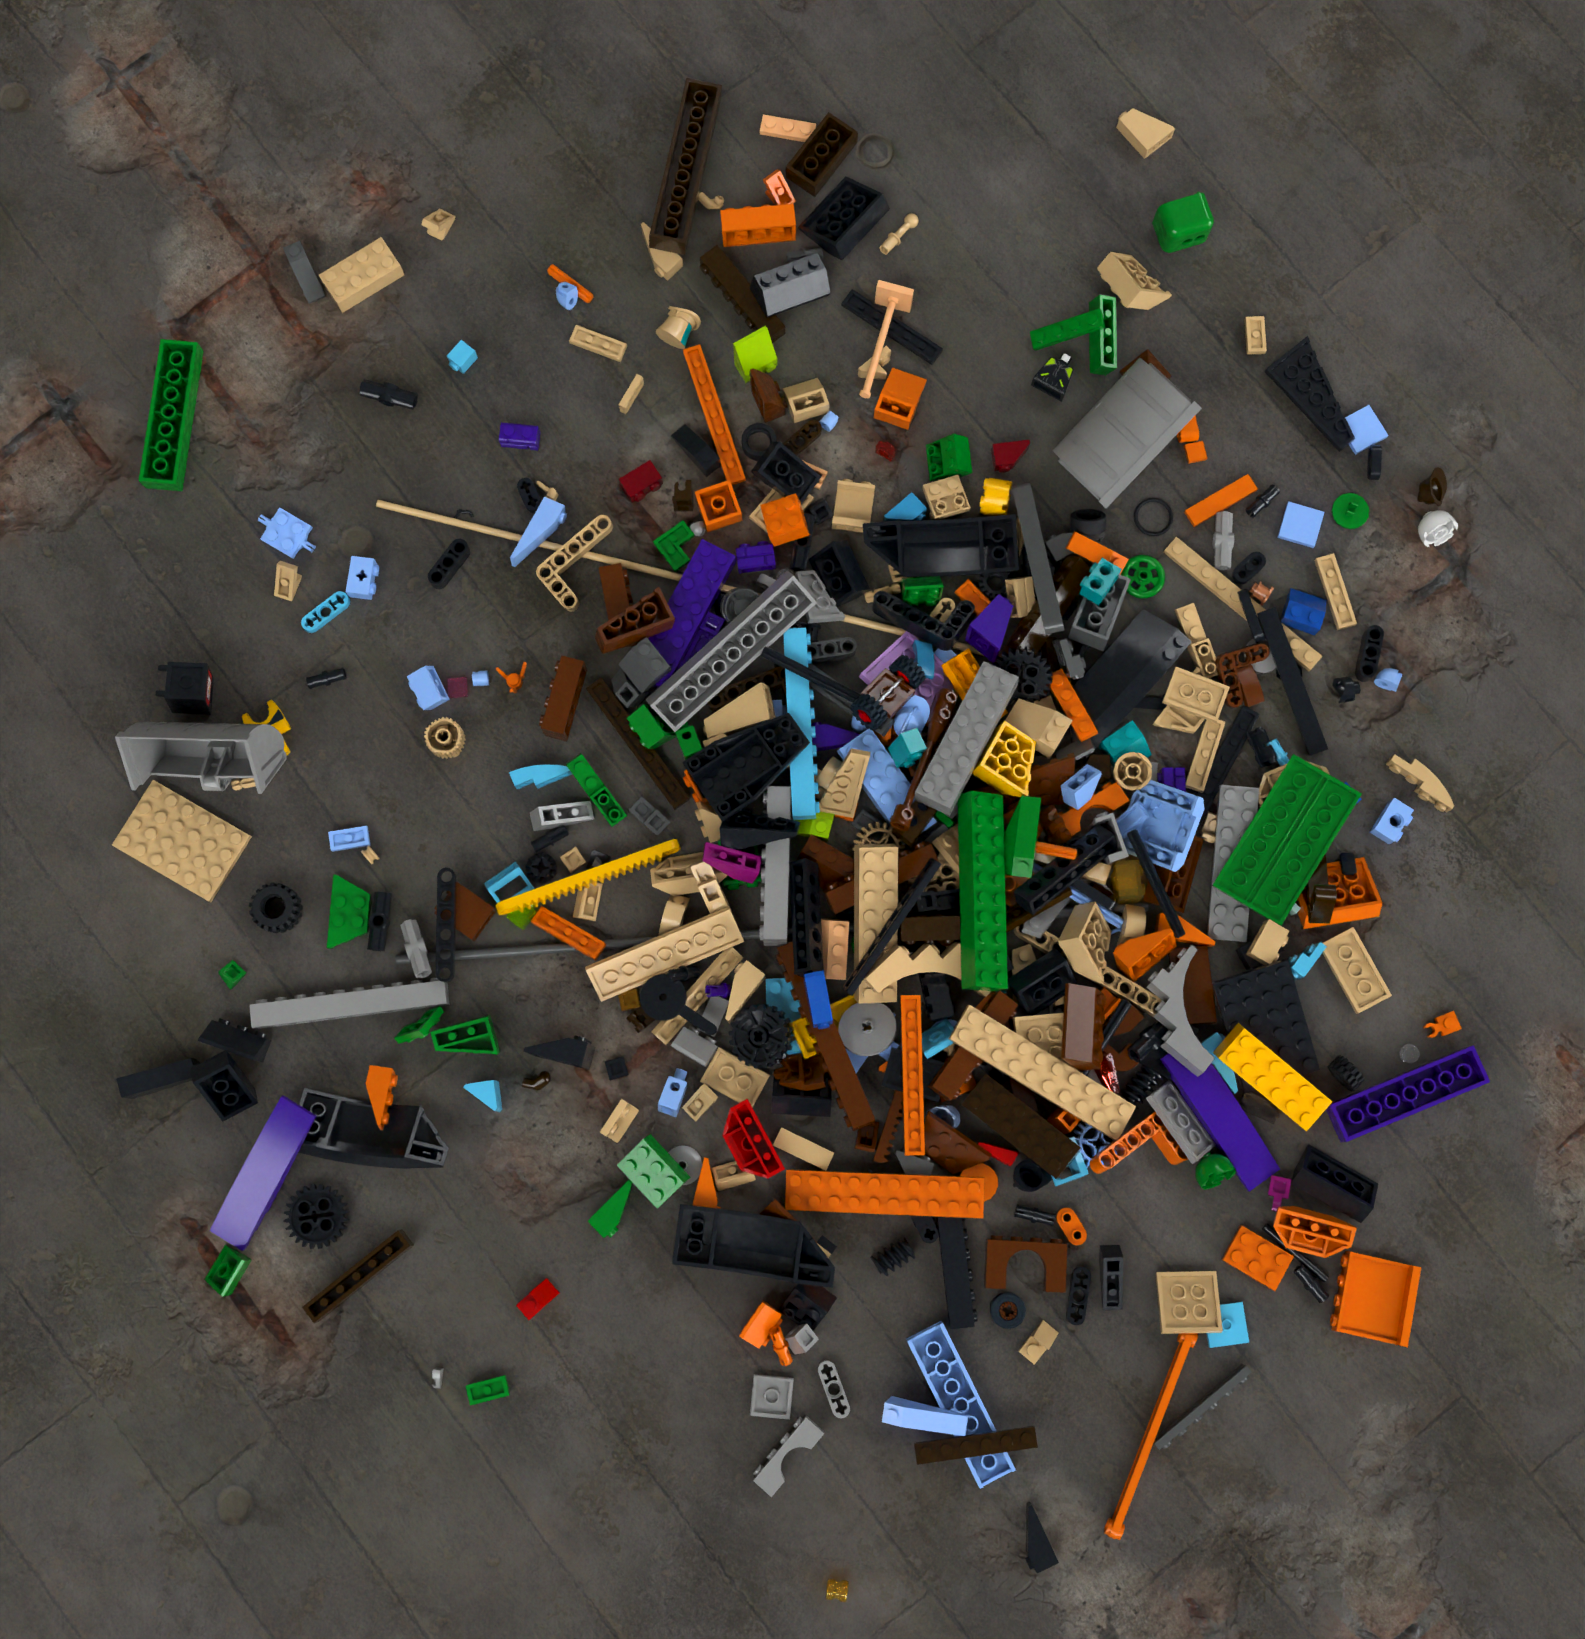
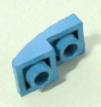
M914 640L912 648L915 659L913 662H917L918 667L921 666V671H924L925 678L933 679L935 663L932 644Z

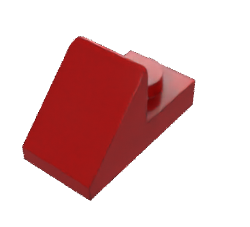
M546 1278L516 1306L530 1320L560 1293Z

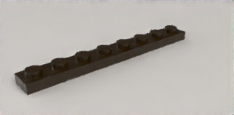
M599 678L588 686L586 690L673 809L676 810L690 800V797L656 751L645 748L641 744L637 732H633L629 727V721L627 720L629 714L604 680Z

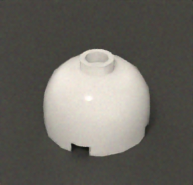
M1430 511L1420 521L1418 534L1425 546L1430 547L1429 544L1433 543L1434 546H1438L1454 535L1452 531L1454 528L1458 529V523L1446 511Z

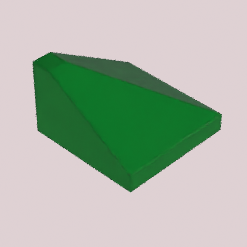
M233 960L218 971L229 989H233L247 973Z

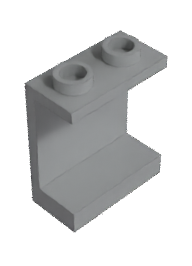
M1107 812L1097 814L1093 818L1090 828L1098 824H1105L1107 830L1115 834L1117 852L1108 855L1102 862L1110 866L1124 862L1129 855L1114 814H1107Z

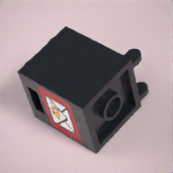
M168 662V665H158L159 671H167L165 691L157 690L155 695L165 698L172 713L211 715L214 678L207 663Z

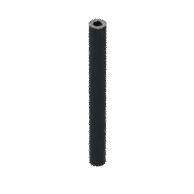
M1269 1224L1264 1225L1262 1230L1323 1282L1328 1280L1329 1276L1300 1251L1286 1248L1276 1230Z

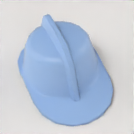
M912 696L896 713L893 727L898 736L915 728H918L920 733L922 732L930 714V706L923 697Z

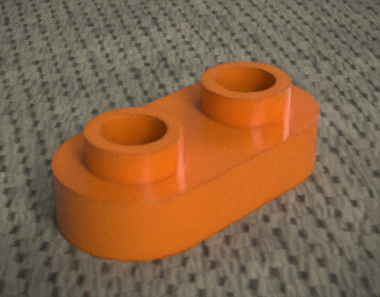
M1070 1208L1058 1210L1056 1221L1067 1240L1073 1245L1083 1244L1087 1238V1233L1076 1213ZM1065 1214L1070 1216V1220L1067 1222L1063 1219ZM1076 1231L1080 1233L1079 1239L1074 1238Z

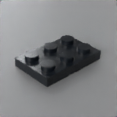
M892 1047L881 1086L903 1092L902 1050ZM922 1056L923 1098L939 1102L940 1096L930 1089L928 1085L944 1062L931 1058L927 1059Z

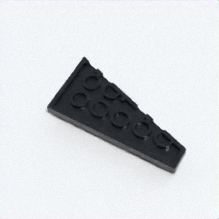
M1307 336L1265 370V373L1340 452L1353 442L1355 437L1346 418L1343 417L1339 402L1336 401L1333 395L1332 387L1323 368L1318 363L1317 355L1312 350Z

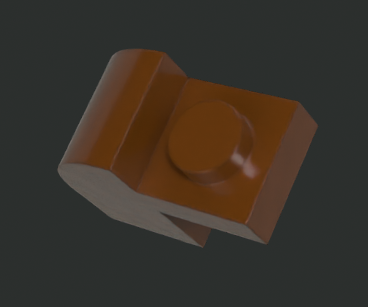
M1107 1044L1102 1054L1106 1061L1110 1059L1111 1062L1106 1067L1115 1072H1124L1134 1068L1139 1062L1130 1059L1127 1054V1049L1132 1044H1126L1119 1053Z

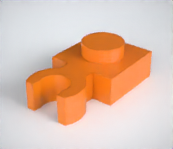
M1454 1011L1434 1018L1436 1024L1427 1023L1423 1026V1028L1431 1027L1433 1030L1432 1034L1427 1036L1428 1038L1436 1037L1439 1032L1441 1036H1445L1462 1029Z

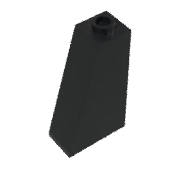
M189 1058L117 1078L121 1098L136 1099L192 1081L190 1068L200 1064L197 1059Z

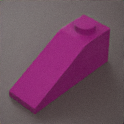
M705 842L702 861L733 879L753 884L760 872L761 856Z

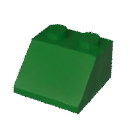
M643 704L627 717L629 727L633 732H637L640 737L639 740L645 748L655 749L677 737L676 733L649 704Z

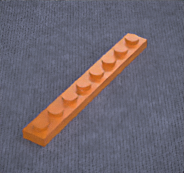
M701 345L683 349V354L717 455L720 458L726 481L730 480L732 485L744 482L746 478Z
M901 995L904 1156L925 1155L921 995Z

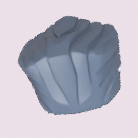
M950 1104L939 1105L928 1110L953 1128H957L960 1124L959 1111Z

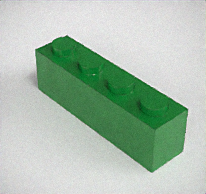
M1098 295L1089 302V312L1100 308L1105 328L1089 333L1090 373L1107 375L1117 369L1116 297Z

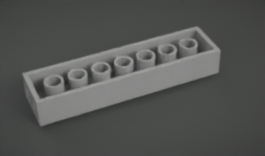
M983 661L915 791V800L946 815H951L1018 685V676Z
M769 786L767 792H764L763 804L767 811H763V813L768 814L769 818L782 817L791 820V787ZM790 838L763 844V846H766V849H762V864H765V868H761L762 883H765V887H761V902H764V906H760V921H764V925H760V940H763L764 946H783L787 944Z

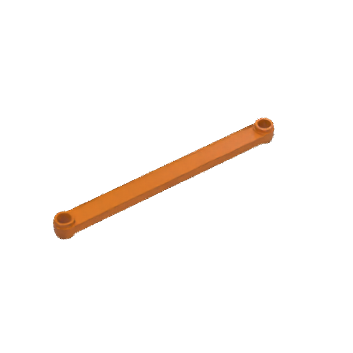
M1198 1333L1178 1334L1177 1342H1179L1117 1507L1112 1519L1109 1518L1105 1524L1104 1534L1110 1538L1120 1540L1123 1535L1125 1516L1190 1347L1193 1348L1196 1344Z

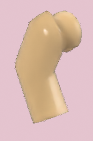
M701 192L698 201L709 210L720 209L723 207L724 198L718 195L715 199H710L705 193Z

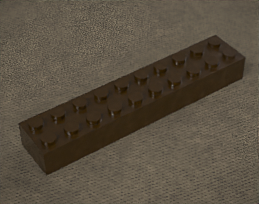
M686 78L649 234V248L682 255L686 254L721 102L722 85Z

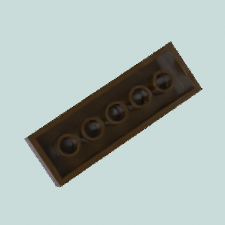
M987 1074L982 1077L962 1103L965 1108L1057 1180L1082 1149Z

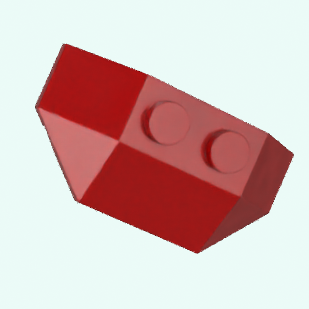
M748 1099L731 1107L722 1136L740 1170L767 1179L785 1170Z

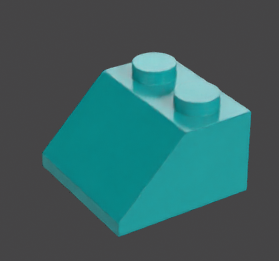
M1133 720L1107 737L1098 746L1104 755H1110V763L1113 767L1117 759L1125 753H1141L1147 758L1152 755L1144 735Z

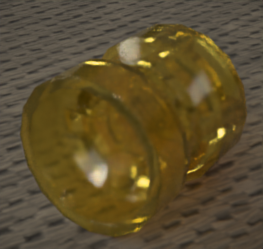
M828 1578L826 1600L838 1599L840 1602H846L849 1581L842 1580L838 1582L835 1579Z

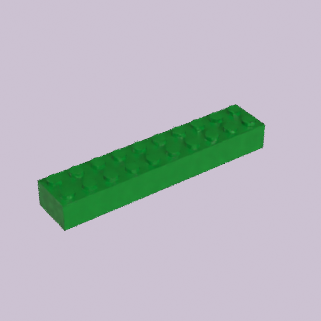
M969 791L962 793L958 800L962 989L998 991L1008 989L1003 795Z

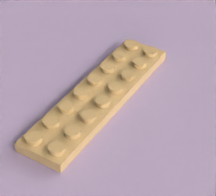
M728 906L585 967V970L602 1002L645 984L653 976L667 974L670 969L688 966L744 942V938Z

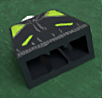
M1064 353L1059 360L1050 357L1034 376L1031 386L1062 402L1074 370L1068 366L1072 358Z

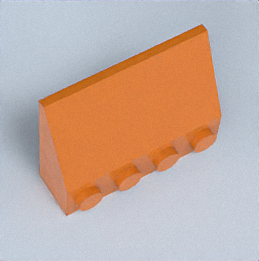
M1364 857L1355 858L1357 873L1354 875H1344L1341 870L1340 861L1327 863L1328 885H1336L1337 890L1330 924L1308 922L1305 886L1295 902L1301 907L1297 913L1303 929L1379 917L1382 900Z

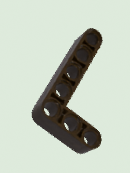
M779 666L725 686L713 697L719 698L721 702L718 705H713L710 703V700L707 703L709 709L714 712L718 711L734 700L728 696L731 691H736L739 694L737 697L747 691L746 687L748 685L764 683L766 678L774 680L772 685H768L770 692L782 688L787 700L786 679L781 676L785 672V668Z
M1326 854L1306 885L1309 923L1330 924L1336 902V885H1328Z

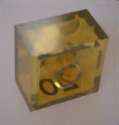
M1139 860L1115 861L1111 865V868L1114 869L1111 874L1112 891L1114 893L1113 901L1117 904L1138 903L1145 895V885L1141 884L1143 868L1139 865Z

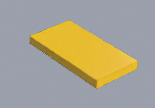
M854 994L830 1004L833 1021L837 1030L844 1012L852 1005L858 1003L854 999ZM799 1018L790 1022L789 1026L793 1027L794 1031L792 1033L804 1059L816 1055L813 1047L815 1040L813 1036L809 1037L805 1026L808 1025L806 1019ZM865 1026V1027H864V1030H865V1031H866L867 1029L870 1030L871 1027H870V1026H869V1027H866V1026Z

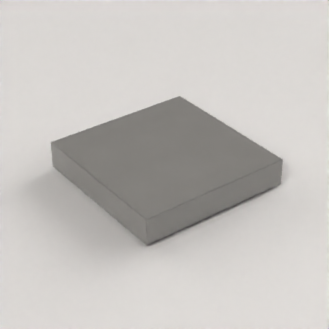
M754 1374L750 1416L790 1420L794 1378Z

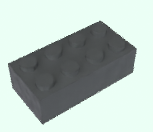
M1119 575L1117 581L1099 606L1083 597L1068 638L1104 651L1131 579Z

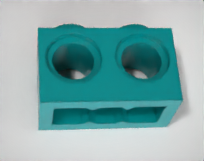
M1101 558L1099 563L1095 562L1091 567L1089 577L1085 576L1081 581L1080 595L1099 606L1117 581L1122 569Z

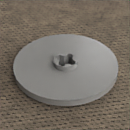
M856 1003L849 1007L842 1015L838 1032L847 1050L859 1056H873L883 1052L891 1045L896 1036L897 1023L892 1011L882 1003ZM865 1026H866V1027H869V1026H870V1027H871V1030H868V1029H867V1030L865 1031V1030H864V1027H865Z

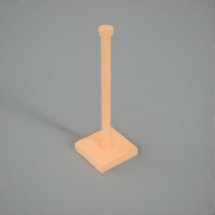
M878 280L874 304L885 306L887 310L865 384L859 394L863 398H870L871 396L870 389L894 309L910 313L914 289Z

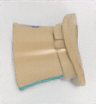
M669 306V317L656 329V334L667 344L679 349H685L690 332L699 328L701 320L696 313L690 310Z

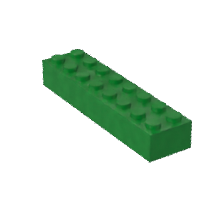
M160 340L139 482L145 488L171 491L183 490L204 352L198 342Z

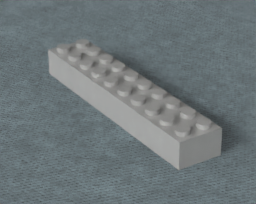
M787 570L655 690L646 701L670 728L676 732L762 653L764 647H769L817 602L794 575Z

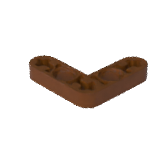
M1256 643L1217 656L1215 665L1219 683L1226 685V677L1229 675L1233 677V683L1229 689L1235 688V690H1231L1232 692L1228 691L1224 702L1227 706L1235 708L1239 707L1243 702L1237 668L1267 659L1269 656L1267 645ZM1259 649L1263 650L1260 655L1251 654V652H1257ZM1241 652L1246 654L1244 662H1240L1238 659ZM1225 659H1228V663H1226V665H1222V662ZM1236 696L1237 699L1231 702L1230 699Z

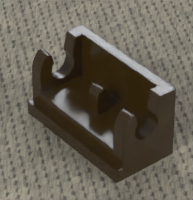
M686 480V488L682 491L678 489L679 483L676 482L674 485V496H672L674 512L693 511L692 481Z

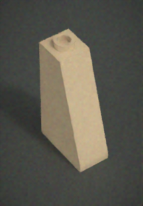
M764 683L755 685L704 719L705 726L703 731L708 739L719 734L729 736L776 718L769 686Z

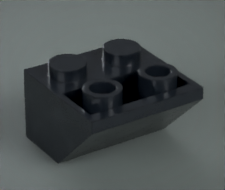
M797 1284L779 1311L798 1325L808 1324L812 1331H814L828 1313L837 1297L822 1286Z

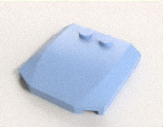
M1150 780L1146 786L1133 793L1128 808L1136 801L1142 802L1150 817L1140 824L1136 830L1153 864L1176 872L1185 863L1204 811V800L1199 796ZM1128 836L1125 837L1123 841L1127 853L1137 857Z

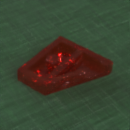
M1109 1053L1103 1056L1101 1069H1095V1072L1105 1088L1118 1094L1120 1089L1112 1054Z

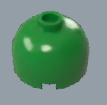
M1206 1153L1200 1158L1201 1161L1195 1168L1196 1180L1203 1190L1221 1185L1220 1181L1224 1178L1229 1180L1236 1173L1230 1160L1221 1154L1211 1155V1153Z

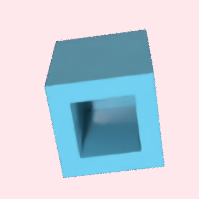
M462 340L447 355L449 366L457 372L459 370L463 374L478 358L475 350Z

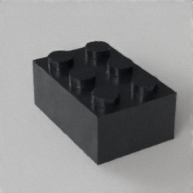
M227 1050L190 1068L193 1084L222 1122L258 1103L255 1088Z

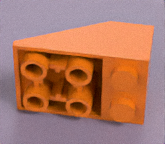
M892 368L876 404L874 418L909 430L927 379Z

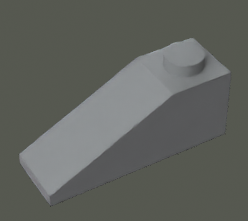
M591 801L541 806L530 812L533 831L553 829L594 820Z

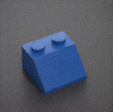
M1290 588L1280 621L1285 626L1316 635L1323 623L1327 600Z

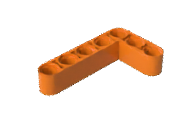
M1156 1112L1145 1116L1118 1139L1092 1157L1090 1167L1097 1174L1103 1173L1114 1167L1150 1138L1153 1139L1171 1164L1178 1165L1188 1160V1158Z

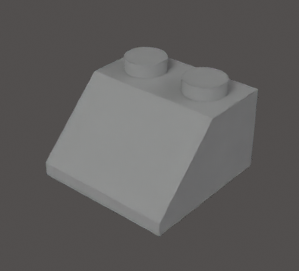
M691 1026L688 1029L683 1027L672 1042L671 1047L702 1066L707 1067L718 1049V1046L715 1045L716 1041L708 1036L704 1039L698 1035L700 1031Z

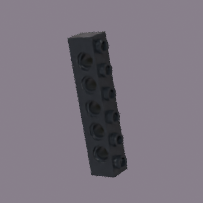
M1098 824L1070 846V848L1077 849L1075 860L1056 857L1034 874L1032 878L1014 890L1017 905L1031 915H1034L1117 849L1115 834Z
M807 858L789 862L794 974L803 978L804 974L824 970L819 869L817 863Z

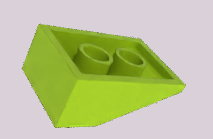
M766 326L733 343L734 364L745 383L750 381V369L754 368L763 373H769L776 368L777 356Z

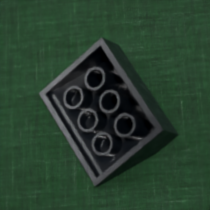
M845 176L798 228L830 255L843 260L890 208L883 193Z
M574 1035V1039L565 1038L525 1047L523 1052L535 1057L590 1070L596 1047L591 1045L592 1042L588 1039Z

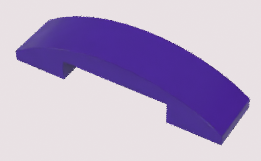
M708 611L696 638L677 670L721 631L725 619Z

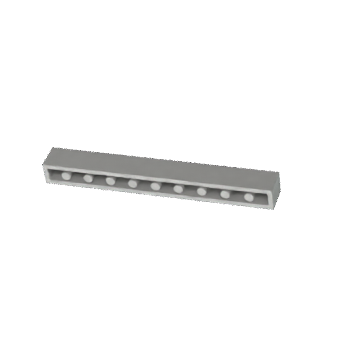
M431 978L430 982L425 983L422 980H414L409 985L397 982L392 983L391 987L385 988L384 985H374L369 990H364V987L353 988V992L335 990L333 994L326 995V992L314 993L313 997H306L305 994L295 995L294 999L287 1000V997L275 998L274 1002H268L267 999L256 1000V1004H250L251 1028L262 1029L450 1005L448 983L441 982L437 978Z

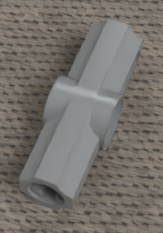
M1228 511L1217 512L1215 517L1212 547L1214 549V568L1217 570L1231 568V556L1234 547V533H1232L1233 513Z
M406 920L400 926L405 940L404 946L407 956L411 960L416 978L427 977L432 973L427 957L428 950L425 941L421 936L417 920Z

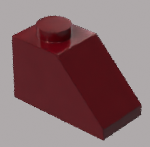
M1030 440L993 444L991 454L994 471L1005 473L1013 469L1028 450Z

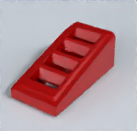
M983 1142L977 1143L991 1153V1157L1007 1166H1012L1018 1155L1017 1151Z

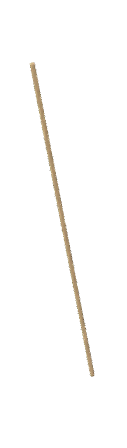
M377 500L376 507L517 542L522 537L520 534L382 500ZM544 541L538 547L557 551L563 545ZM573 547L570 549L571 553L579 551V549ZM590 551L582 556L583 558L611 565L621 563L623 568L680 581L683 575ZM724 585L721 592L727 593L736 587ZM844 614L845 619L843 622L900 636L906 632L899 627ZM956 642L953 646V649L965 651L969 648L971 653L982 655L969 644Z

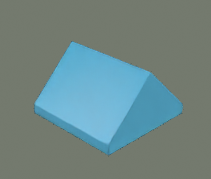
M489 1080L464 1085L463 1088L492 1110L501 1112L502 1102L499 1081Z

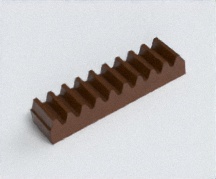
M895 1090L873 1158V1161L881 1164L888 1162L884 1155H890L887 1148L893 1145L889 1140H895L891 1133L897 1132L898 1130L894 1125L900 1124L896 1117H902V1114L899 1112V1110H903V1105L901 1104L903 1102V1092Z

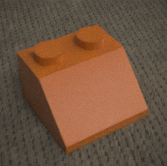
M762 1300L740 1332L739 1337L757 1348H760L761 1345L765 1347L771 1339L769 1330L775 1326L778 1329V1326L782 1323L783 1320L780 1318L782 1313Z

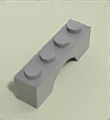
M807 1415L804 1418L799 1417L793 1424L795 1429L790 1434L786 1433L779 1441L781 1443L780 1447L777 1450L773 1448L766 1457L768 1461L765 1465L760 1464L753 1472L755 1475L753 1481L770 1497L785 1482L781 1470L784 1456L790 1450L797 1447L812 1449L824 1435V1431Z

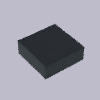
M624 1056L605 1061L610 1081L629 1075Z

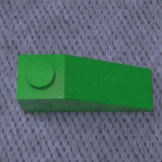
M630 1179L588 1220L590 1225L603 1238L607 1236L611 1238L619 1230L617 1226L621 1222L633 1187V1182Z

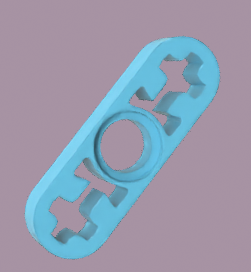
M342 591L334 593L302 618V627L308 633L318 631L349 607L350 598ZM339 597H341L344 601L342 605L341 603H338L337 599ZM330 603H333L337 609L334 610ZM323 608H330L331 613L329 616H321ZM317 614L322 621L319 622L315 615ZM309 620L313 622V627L308 626L307 622Z

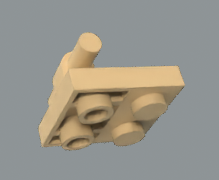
M958 475L923 485L922 489L931 513H929L931 520H940L970 511L971 507Z

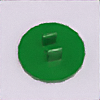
M1346 493L1335 500L1331 512L1333 519L1339 526L1345 529H1356L1362 526L1368 519L1369 507L1361 496Z

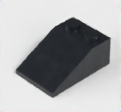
M780 441L772 442L751 470L756 477L782 496L786 497L796 493L801 504L821 478L817 472Z

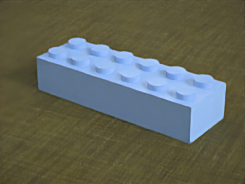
M869 728L837 750L843 761L851 748L870 752L862 788L887 824L891 826L890 818L894 813L896 805L904 803L911 784L901 770L896 767L892 757L873 730ZM918 804L920 810H927L925 804ZM934 817L922 832L937 822ZM912 819L910 826L917 824L915 819Z

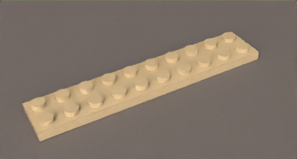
M967 1005L949 1037L950 1041L1113 1140L1121 1136L1136 1108L1135 1105L971 1005Z

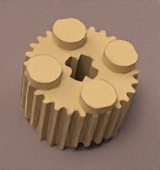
M448 717L438 718V721L431 722L432 725H428L429 727L425 728L427 731H424L426 746L435 756L437 755V757L442 759L444 757L446 759L448 757H457L462 752L461 748H464L463 745L466 740L462 728L456 721ZM447 735L448 739L446 741H442L441 738H445Z

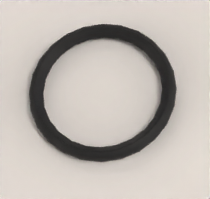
M1146 499L1136 507L1134 522L1142 533L1148 536H1159L1171 528L1173 512L1170 506L1160 499ZM1146 503H1160L1168 510L1169 523L1162 531L1149 532L1139 524L1138 512Z

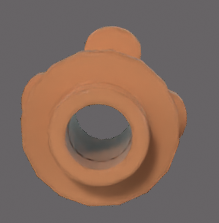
M1261 581L1258 584L1255 582L1249 591L1252 593L1250 597L1261 601L1260 605L1263 606L1274 590V587L1269 589L1261 584Z

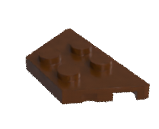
M927 1112L924 1125L925 1155L952 1174L990 1159L991 1153L932 1112Z

